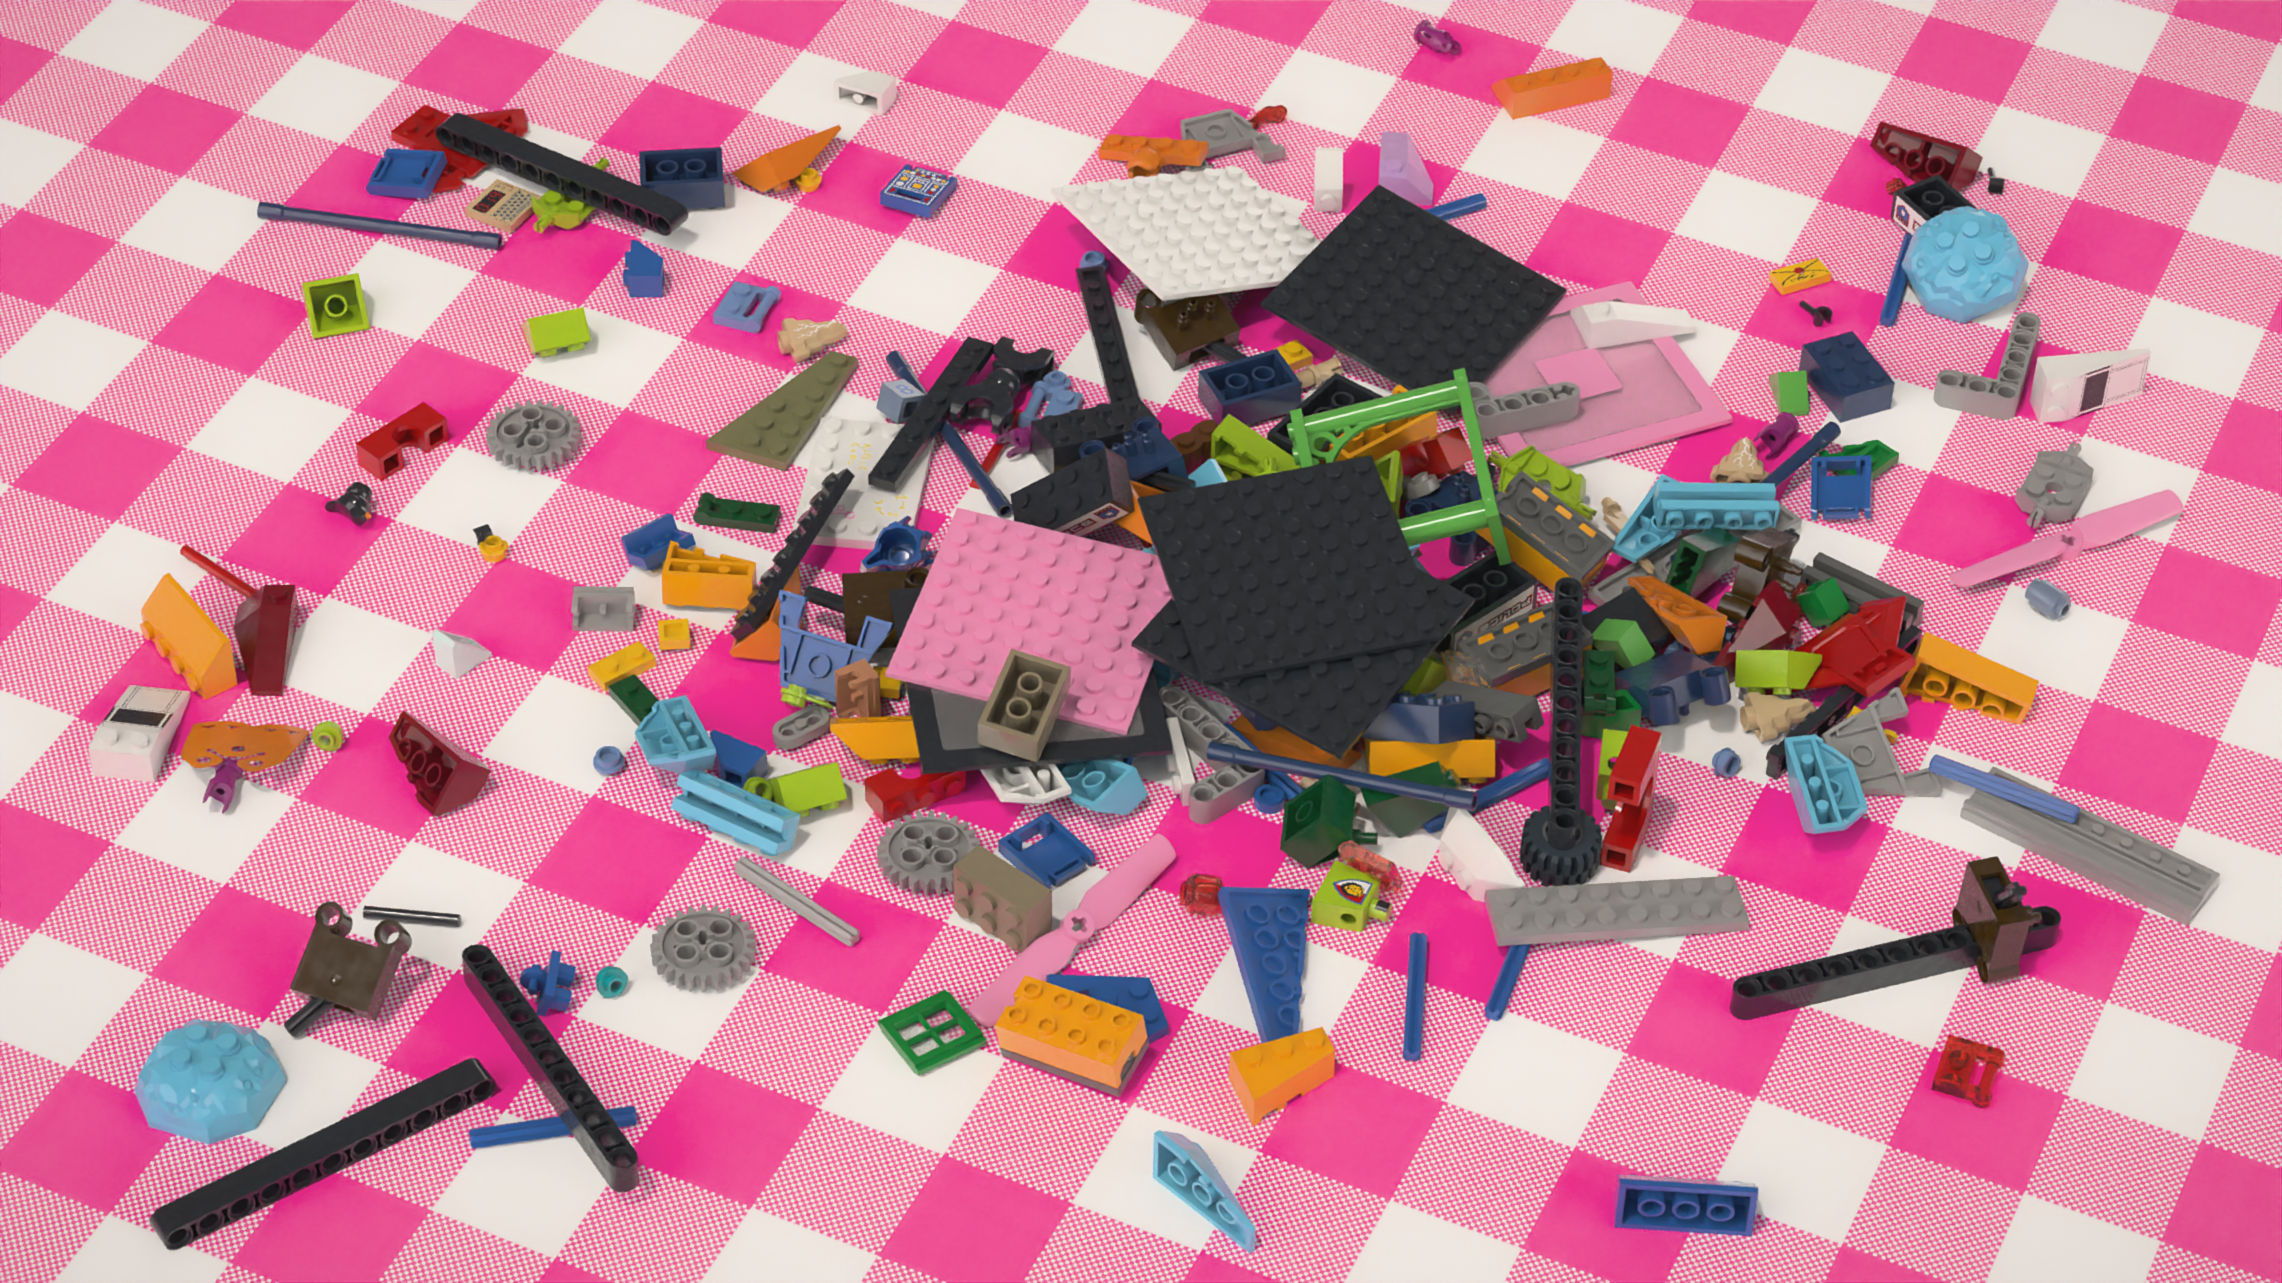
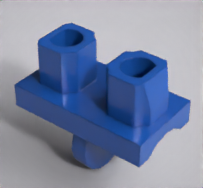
M552 950L549 965L545 966L544 970L541 969L539 964H533L531 968L524 969L521 972L520 983L527 989V992L535 995L537 991H540L536 1009L537 1015L545 1017L549 1008L566 1012L569 1006L572 991L556 987V984L570 988L574 980L576 967L560 962L562 952Z

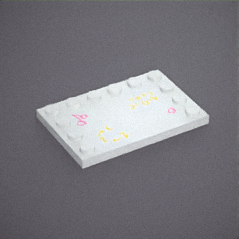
M821 417L792 531L799 526L797 523L799 517L810 509V500L822 490V481L830 473L834 472L837 474L846 468L855 477L812 544L873 550L879 533L889 524L895 521L899 522L905 516H910L911 520L908 524L915 527L936 435L896 492L868 485V475L905 424Z

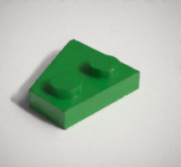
M1876 439L1859 445L1843 446L1842 452L1829 454L1827 450H1822L1819 452L1818 457L1871 455L1872 480H1874L1898 463L1900 453ZM1856 469L1832 470L1840 476L1856 475Z

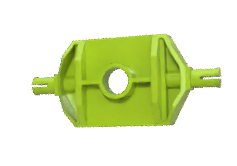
M601 157L592 166L604 171L610 166V162L607 158ZM551 189L538 201L534 196L531 197L532 209L539 219L533 224V228L539 233H542L549 225L553 227L556 225L567 230L579 226L596 209Z
M1530 445L1507 458L1495 450L1491 451L1492 456L1489 454L1487 460L1501 468L1498 485L1499 492L1501 490L1504 492L1508 483L1522 470L1540 485L1550 484V492L1588 521H1592L1593 517L1596 516L1597 511L1583 502L1586 494V479L1583 474L1580 473L1578 475L1537 451L1534 445Z

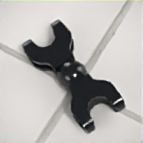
M1002 336L993 346V355L995 357V361L992 364L993 371L981 383L962 387L957 392L951 402L950 421L964 425L971 419L981 418L992 423L990 433L1002 435L1008 432L1013 425V418L1010 413L1014 407L1013 400L1018 397L1019 392L1022 393L1025 388L1033 386L1037 381H1043L1044 376L1053 371L1055 350L1041 347L1032 353H1020L1013 348L1015 339Z

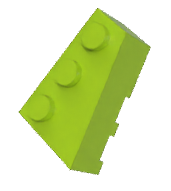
M1228 414L1212 433L1211 459L1217 461L1228 481L1254 477L1263 472V459L1267 456L1269 463V456L1276 458V471L1282 472L1300 468L1299 465H1295L1294 457L1231 414Z

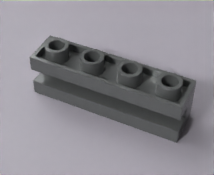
M1819 552L1814 557L1812 567L1807 565L1803 569L1798 593L1800 594L1814 582L1834 577L1851 607L1843 615L1848 613L1855 615L1860 611L1858 606L1866 601L1906 596L1907 600L1900 632L1903 633L1912 624L1916 627L1921 624L1925 601L1822 552Z
M1448 680L1431 692L1436 693V697L1458 694L1462 695V700L1475 701L1474 720L1475 734L1521 743L1529 737L1526 728L1537 730L1544 725L1537 698L1533 696Z

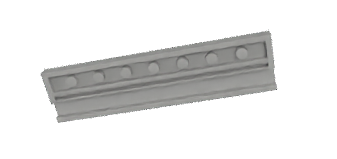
M1994 766L1988 772L2066 801ZM1975 788V792L1969 800L1966 799L1963 802L1960 812L1962 819L2183 925L2189 924L2190 919L2219 882L2221 873L2081 807L2078 819L2075 823L2071 824Z

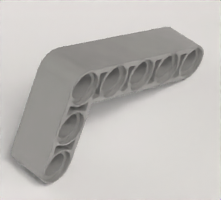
M2031 312L2017 314L1997 379L1955 370H1942L1937 375L1933 396L1934 402L1943 408L1998 420L2014 418L2037 345L2041 324L2039 316Z
M1177 686L1162 687L1159 690L1165 719L1178 718L1185 745L1216 771L1195 783L1189 790V818L1197 824L1211 823L1254 798L1255 790L1265 784V769L1208 760L1207 748L1211 741L1238 746L1241 749L1254 750Z

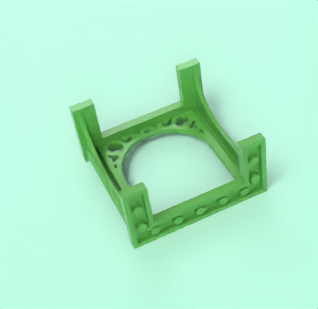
M1465 368L1453 370L1454 380L1305 417L1301 408L1290 411L1292 423L1287 424L1290 440L1293 443L1292 453L1295 465L1304 468L1320 465L1318 459L1326 460V463L1335 462L1345 445L1355 436L1369 428L1461 405L1482 499L1399 519L1398 522L1408 547L1489 527L1499 564L1512 563ZM1344 432V435L1341 438H1337L1334 435V433H1336V435L1338 436L1340 433ZM1326 441L1333 444L1331 451H1320Z

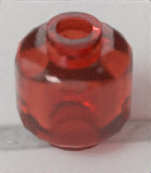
M1194 873L1190 875L1187 880L1181 883L1179 891L1180 904L1191 915H1218L1221 911V906L1217 894L1220 888L1224 887L1222 879L1218 875Z

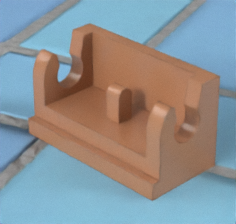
M865 659L834 671L836 715L838 718H850L854 715L859 717L881 716L880 677Z

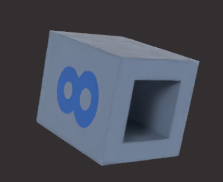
M905 379L882 382L876 409L896 424L906 423L925 397V394Z

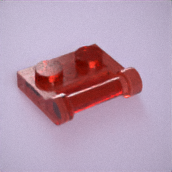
M1344 841L1340 844L1338 848L1341 859L1347 862L1348 866L1380 882L1381 891L1386 892L1387 889H1390L1396 893L1398 892L1403 881L1394 862L1352 841Z
M1949 1034L1931 1090L1969 1100L1978 1108H1987L1990 1106L1993 1098L1991 1090L1998 1069L2003 1066L2006 1054L1999 1048ZM1977 1059L1986 1063L1979 1086L1969 1084Z

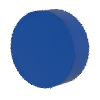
M1264 784L1255 790L1254 806L1258 811L1265 814H1275L1284 808L1285 792L1279 786Z

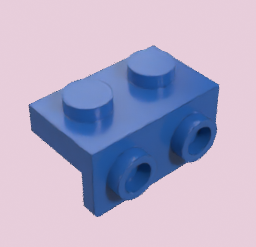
M670 513L621 537L629 564L646 570H654L662 565V562L666 559L670 541L678 542L679 548L688 549L696 545L693 533L677 529L674 517Z

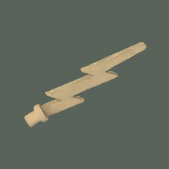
M1605 497L1601 501L1604 513L1603 520L1619 534L1629 518L1621 512L1618 502L1613 501L1610 497ZM1647 557L1638 561L1649 574H1654L1655 567Z

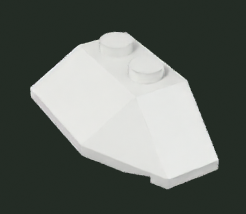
M1055 764L980 770L1001 802L1035 805L1072 794V789Z
M1450 807L1440 838L1438 860L1444 870H1448L1456 879L1459 888L1465 890L1473 900L1485 902L1486 890L1525 888V883L1521 877L1516 876L1512 864L1500 847L1467 810Z

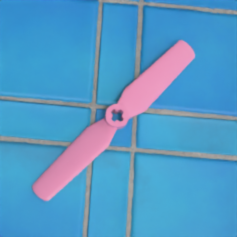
M2169 489L2085 515L2071 524L2070 531H2059L2054 536L2051 535L2025 543L1953 572L1949 575V578L1955 585L1967 588L2054 557L2062 561H2073L2080 556L2081 550L2109 544L2183 512V504L2176 493Z
M1160 833L1155 834L1084 894L1078 908L1070 911L1063 918L1058 929L1035 939L968 1006L967 1010L970 1016L984 1027H993L1007 1005L1014 1006L1013 994L1025 975L1046 982V975L1056 974L1066 966L1076 945L1085 943L1093 932L1111 925L1176 858L1175 850L1170 841ZM1081 924L1082 928L1077 932L1072 929L1073 925Z

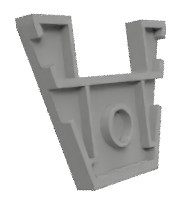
M1231 108L1180 120L1181 140L1194 139L1196 141L1208 142L1210 151L1205 158H1213L1216 155L1227 152H1237L1248 147L1254 149L1263 163L1285 158L1286 148L1283 145H1275L1271 142L1269 135L1264 132L1258 133L1255 131L1252 123ZM1205 159L1201 166L1185 165V171L1191 172L1204 171L1206 168H1211Z
M1899 687L1889 691L1888 695L1882 699L1873 701L1857 715L1853 714L1823 733L1821 739H1823V743L1835 748L1853 762L1863 794L1940 797L1943 789L1937 775L1930 772L1929 768L1905 774L1901 773L1881 725L1883 722L1906 717L1909 712Z

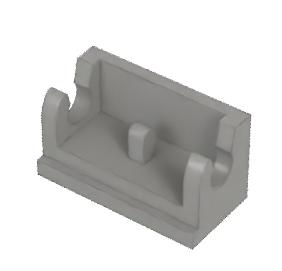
M573 586L571 606L573 631L634 632L636 613L634 587Z

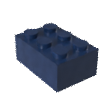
M722 147L639 151L640 186L677 200L686 209L725 207Z
M1853 331L1802 345L1799 371H1806L1807 382L1840 423L1891 409L1895 382Z
M1278 349L1203 369L1198 373V398L1212 419L1218 424L1228 414H1231L1245 425L1290 413V411L1301 404L1302 383Z
M1399 691L1363 733L1362 738L1428 744H1444L1475 739V701L1462 700V695L1458 694L1436 697V693H1418V696L1411 695V691Z

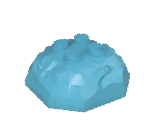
M1970 206L1944 211L1942 214L1931 218L1914 231L1902 262V268L1926 313L1963 324L2016 301L2029 267V262L2005 218L2000 216V214L1988 212L1984 208L1976 209Z
M199 1018L187 1022L182 1028L166 1032L161 1040L158 1041L139 1074L134 1091L149 1127L211 1145L256 1130L287 1081L271 1043L255 1029L246 1026L241 1027L224 1021H201Z

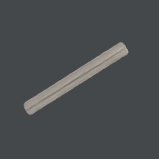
M741 857L739 861L735 862V873L849 947H852L859 941L860 931L747 857Z

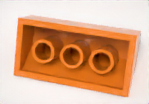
M1602 57L1591 58L1576 63H1568L1558 67L1504 78L1492 84L1491 90L1512 120L1610 98L1613 72Z

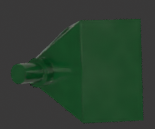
M1327 774L1285 803L1280 850L1309 869L1350 853L1354 848H1361V845H1378V833L1361 832V829H1355L1356 793L1330 774Z

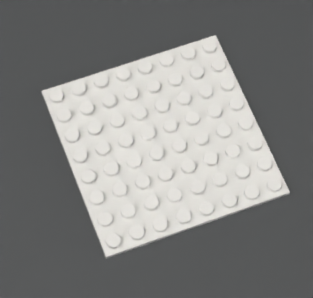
M1228 166L1222 169L1206 168L1204 171L1196 172L1182 171L1178 174L1161 173L1151 177L1136 176L1133 179H1112L1107 182L1090 181L1087 184L1080 185L1065 184L1062 187L1051 188L1050 192L1162 301L1278 286L1321 243L1299 220L1295 219L1269 193L1264 191L1256 181L1252 180L1237 166Z

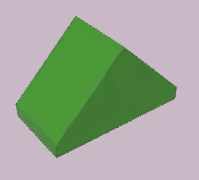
M1806 371L1777 372L1769 375L1768 380L1779 414L1787 412L1794 416L1809 415Z
M1605 619L1592 634V646L1598 650L1614 651V661L1625 669L1652 660L1655 656L1654 650L1636 621Z

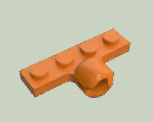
M1120 134L1107 135L1098 149L1100 159L1128 161L1125 167L1128 168L1127 175L1130 179L1136 176H1157L1161 168L1167 164L1201 166L1210 151L1207 141L1122 136Z

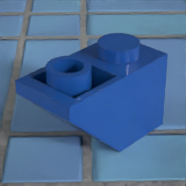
M631 240L630 251H625V268L628 269H623V286H628L629 298H663L665 283L663 257L638 240Z
M714 729L710 732V739L716 748L714 765L719 779L743 789L745 782L749 778H764L768 773L766 750Z

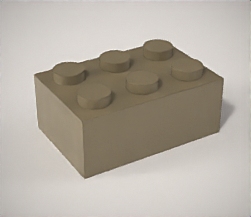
M1011 648L978 722V744L1038 763L1069 692L1071 667Z
M981 845L975 847L953 865L954 910L961 917L969 919L980 926L984 932L992 934L1003 941L1010 949L1017 950L1020 953L1035 939L1052 932V890Z

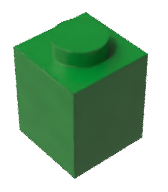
M1834 577L1814 582L1796 596L1813 628L1821 625H1826L1828 628L1841 619L1845 612L1851 609Z

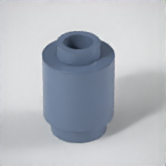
M2034 579L2025 591V598L2028 600V603L2052 620L2064 617L2070 610V595L2046 579Z

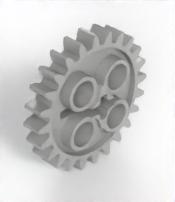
M539 399L536 404H532L530 400H527L524 406L515 402L514 409L506 406L504 407L505 414L497 412L496 419H490V427H486V441L490 455H495L496 462L503 460L504 467L514 464V470L525 466L526 472H529L531 467H536L538 472H540L544 465L553 469L554 462L561 465L564 464L563 457L571 459L572 452H578V444H581V424L578 423V417L573 416L572 410L564 411L563 404L555 408L553 401L543 405L542 399Z
M930 810L928 817H923L922 813L918 811L915 819L906 814L904 815V823L894 820V829L885 828V836L879 837V845H877L878 867L882 868L883 877L889 876L890 884L899 882V889L901 891L909 886L911 887L912 894H915L919 889H923L924 895L928 896L930 890L935 889L936 893L941 895L942 888L944 887L953 892V865L980 845V840L976 838L975 830H968V822L958 825V816L948 820L946 819V812H943L939 817H935L934 812Z
M705 904L701 905L700 911H695L692 906H688L687 914L677 910L676 919L666 916V925L658 924L657 933L652 934V943L650 944L652 965L657 967L658 975L665 974L666 983L675 980L677 989L684 984H688L689 992H692L695 986H700L702 993H705L707 986L712 985L716 991H719V983L723 982L730 987L732 977L742 980V971L750 972V963H755V953L757 952L755 932L750 930L749 921L742 922L741 914L731 917L730 908L721 913L719 912L718 905H715L711 911H707Z

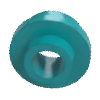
M604 967L596 976L597 991L605 998H613L620 995L628 984L627 974L619 967Z

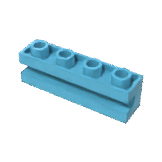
M1657 482L1652 502L1657 529L1704 530L1719 527L1724 530H1763L1769 526L1775 528L1780 511L1779 502L1774 501L1776 495L1774 483Z
M697 768L679 774L676 786L683 788V793L673 797L671 809L681 813L683 818L702 822L708 825L709 830L731 835L736 842L746 845L751 844L760 848V852L768 856H778V854L792 849L801 814Z

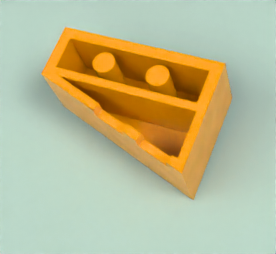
M670 541L662 570L663 604H672L678 607L685 605L703 606L705 608L722 607L742 610L749 604L747 598L757 588L756 562L721 554L720 558L705 555V549L696 547L694 551L679 548L678 542Z
M1319 1027L1230 1052L1229 1080L1253 1127L1259 1124L1262 1117L1274 1109L1278 1112L1286 1107V1102L1298 1094L1303 1096L1334 1077L1335 1049L1324 1028Z

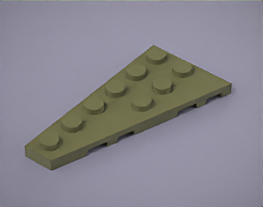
M830 351L706 440V449L786 472L820 423L821 417H824L857 369L858 358Z

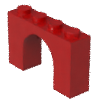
M1632 724L1609 777L1607 798L1617 801V805L1602 841L1599 865L1627 873L1631 872L1651 823L1662 732Z

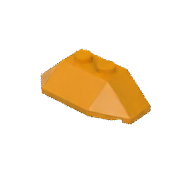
M911 715L830 718V730L861 759L869 760L871 764L888 763V759L900 758L902 763L919 762Z

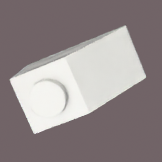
M871 70L838 77L834 80V101L841 105L883 116L897 99L896 77Z
M1315 147L1314 211L1342 212L1343 148Z

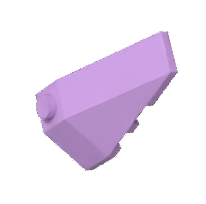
M1382 131L1379 185L1415 205L1432 206L1433 183L1409 133Z

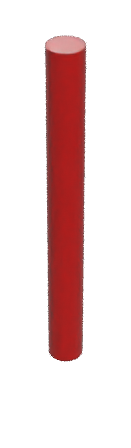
M1015 409L1011 414L1013 425L1008 432L1018 427L1017 419L1023 412L1022 410ZM996 441L994 442L981 464L988 475L1008 442L998 445ZM972 479L969 484L970 487L980 490L979 486Z
M184 545L180 549L182 556L243 596L249 598L258 591L189 545Z

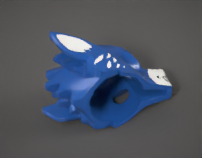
M905 516L899 522L895 521L889 524L879 533L874 549L861 561L859 572L903 571L913 567H924L930 571L935 559H930L933 553L932 551H926V548L933 537L932 533L916 529L914 525L910 526L908 524L911 520L910 516Z

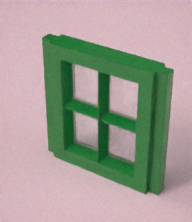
M946 989L878 1020V1026L883 1035L918 1076L987 1044V1039L983 1036V1032Z

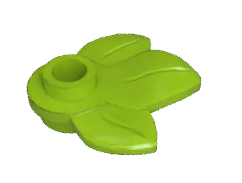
M789 684L788 689L781 688V701L789 705L804 708L806 702H810L832 710L834 708L827 699L806 694L807 689Z

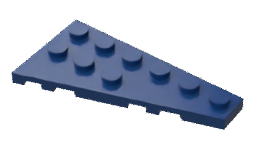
M1221 887L1217 894L1261 1044L1299 1033V999L1302 995L1301 976L1304 971L1305 923L1308 919L1307 901L1310 889Z

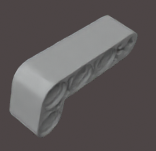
M1480 382L1469 383L1483 439L1572 420L1578 414L1580 389L1572 382H1560L1497 397L1492 396L1486 385Z

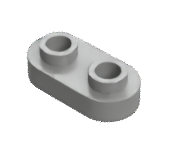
M1425 471L1413 478L1410 475L1404 476L1401 501L1419 498L1436 490L1440 486L1436 475L1428 474Z
M812 705L777 721L772 728L774 744L782 749H793L824 734L830 727L829 712L821 706Z

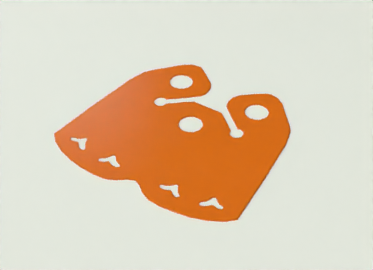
M237 721L202 722L193 724L181 751V757L192 767L205 768L218 765L223 761L216 754L207 752L208 749H214L215 752L229 757H247L260 752L266 753L265 755L241 759L237 762V766L248 772H255L284 762L310 732L299 727L281 724L251 726ZM289 730L299 733L290 734ZM236 746L245 747V750L235 752L231 749ZM201 757H208L211 759L209 762L205 763L197 761V759ZM251 761L263 762L260 766L249 765Z

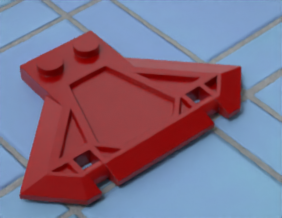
M424 104L391 131V140L412 150L444 151L447 164L431 193L459 190L464 185V182L461 181L462 178L472 179L489 164L442 145L436 137L435 129L451 115ZM524 108L464 114L519 137H523L528 133Z
M1906 596L1866 601L1858 606L1860 610L1855 615L1848 613L1794 651L1822 655L1820 665L1804 690L1847 685L1870 698L1915 667L1914 656L1897 647L1907 600ZM1766 689L1765 695H1773V689ZM1792 689V692H1794V691H1802V690H1801V689Z

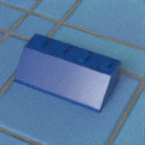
M1617 1174L1614 1194V1228L1752 1237L1759 1187L1755 1183Z

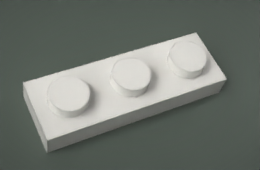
M1166 718L1173 749L1172 755H1166L1167 770L1174 774L1172 776L1174 794H1179L1182 806H1189V790L1195 784V779L1178 718Z

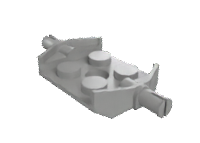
M2071 442L2066 452H2037L2035 464L2021 488L2017 487L2015 501L2021 511L2031 514L2027 519L2028 526L2031 527L2033 524V528H2037L2042 519L2059 523L2072 517L2092 481L2094 472L2090 465L2078 457L2082 449L2080 443H2077L2075 446L2076 442ZM2048 491H2056L2057 493L2054 494V493H2050V492H2048Z

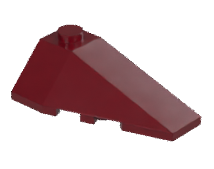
M1882 121L1879 122L1870 147L1915 183L1939 174L1958 192L1973 183L1983 159L1981 155L1969 147Z
M1772 579L1752 603V607L1755 610L1749 620L1742 618L1733 643L1727 642L1713 662L1715 666L1727 668L1729 684L1735 681L1736 650H1787L1791 645L1795 646L1801 637L1802 630L1799 629L1801 615L1778 581Z
M265 584L238 606L234 632L252 696H283L299 616L296 585Z
M402 711L388 737L399 761L403 762L408 770L406 777L409 783L414 784L417 790L415 794L417 801L437 817L477 798L491 772L476 757L407 711Z

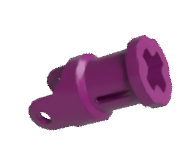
M1426 19L1416 26L1413 35L1414 40L1417 42L1428 44L1431 50L1436 53L1450 52L1454 55L1460 53L1461 44L1454 40L1446 30H1438Z
M1781 412L1773 424L1767 425L1757 434L1753 442L1761 438L1770 449V452L1765 456L1769 457L1786 443V438L1795 435L1799 431V421L1793 414Z
M1031 425L1023 429L1021 427L1015 428L996 439L997 445L1010 442L1015 446L1007 452L1006 457L1008 459L1030 450Z
M231 758L223 759L220 764L215 765L216 774L214 778L210 779L202 803H205L210 796L222 802L224 805L222 814L228 810L236 792V780H239L243 774V769L237 766L236 760Z

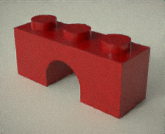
M422 402L356 442L359 465L377 479L383 481L404 468L402 448L417 447L428 453L448 441L447 418L425 402Z
M1459 426L1443 431L1432 438L1427 436L1415 440L1397 450L1401 456L1403 476L1410 475L1411 478L1427 471L1428 474H1435L1439 480L1447 475L1452 476L1465 470L1464 464L1473 459L1472 452Z
M920 764V777L907 779L899 776L893 768H889L864 779L865 801L880 821L885 824L965 791L966 771L922 774Z

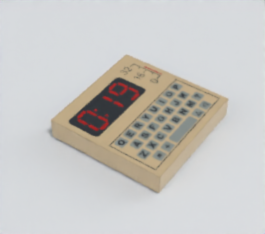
M496 179L465 208V214L467 217L512 233L534 213L531 197L534 196L538 201L542 196Z

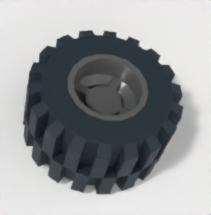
M1548 806L1541 807L1540 812L1536 810L1532 812L1530 818H1527L1524 822L1519 859L1520 863L1523 864L1522 869L1524 872L1530 873V878L1534 881L1540 879L1541 885L1546 887L1549 883L1555 884V886L1575 885V882H1578L1580 885L1585 884L1587 878L1591 879L1594 876L1599 864L1602 835L1600 825L1595 824L1596 819L1592 815L1586 816V811L1580 808L1576 843L1571 849L1561 851L1551 847L1547 840Z

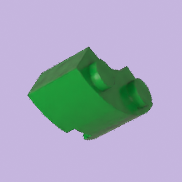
M1581 682V734L1602 739L1603 729L1628 732L1631 724L1640 727L1642 707L1626 689L1615 691V716H1605V713L1594 712L1593 715H1583V684Z

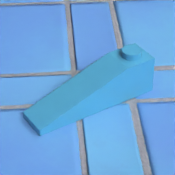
M1664 474L1660 475L1614 540L1616 544L1611 552L1636 563L1687 530L1657 529L1652 504L1657 482L1681 483Z
M1115 759L1055 764L1072 789V794L1067 796L1074 804L1089 810L1128 815L1148 796L1136 767Z
M1163 1130L1156 1131L1153 1137V1178L1251 1254L1255 1250L1256 1228L1201 1145L1197 1142H1192L1181 1133Z

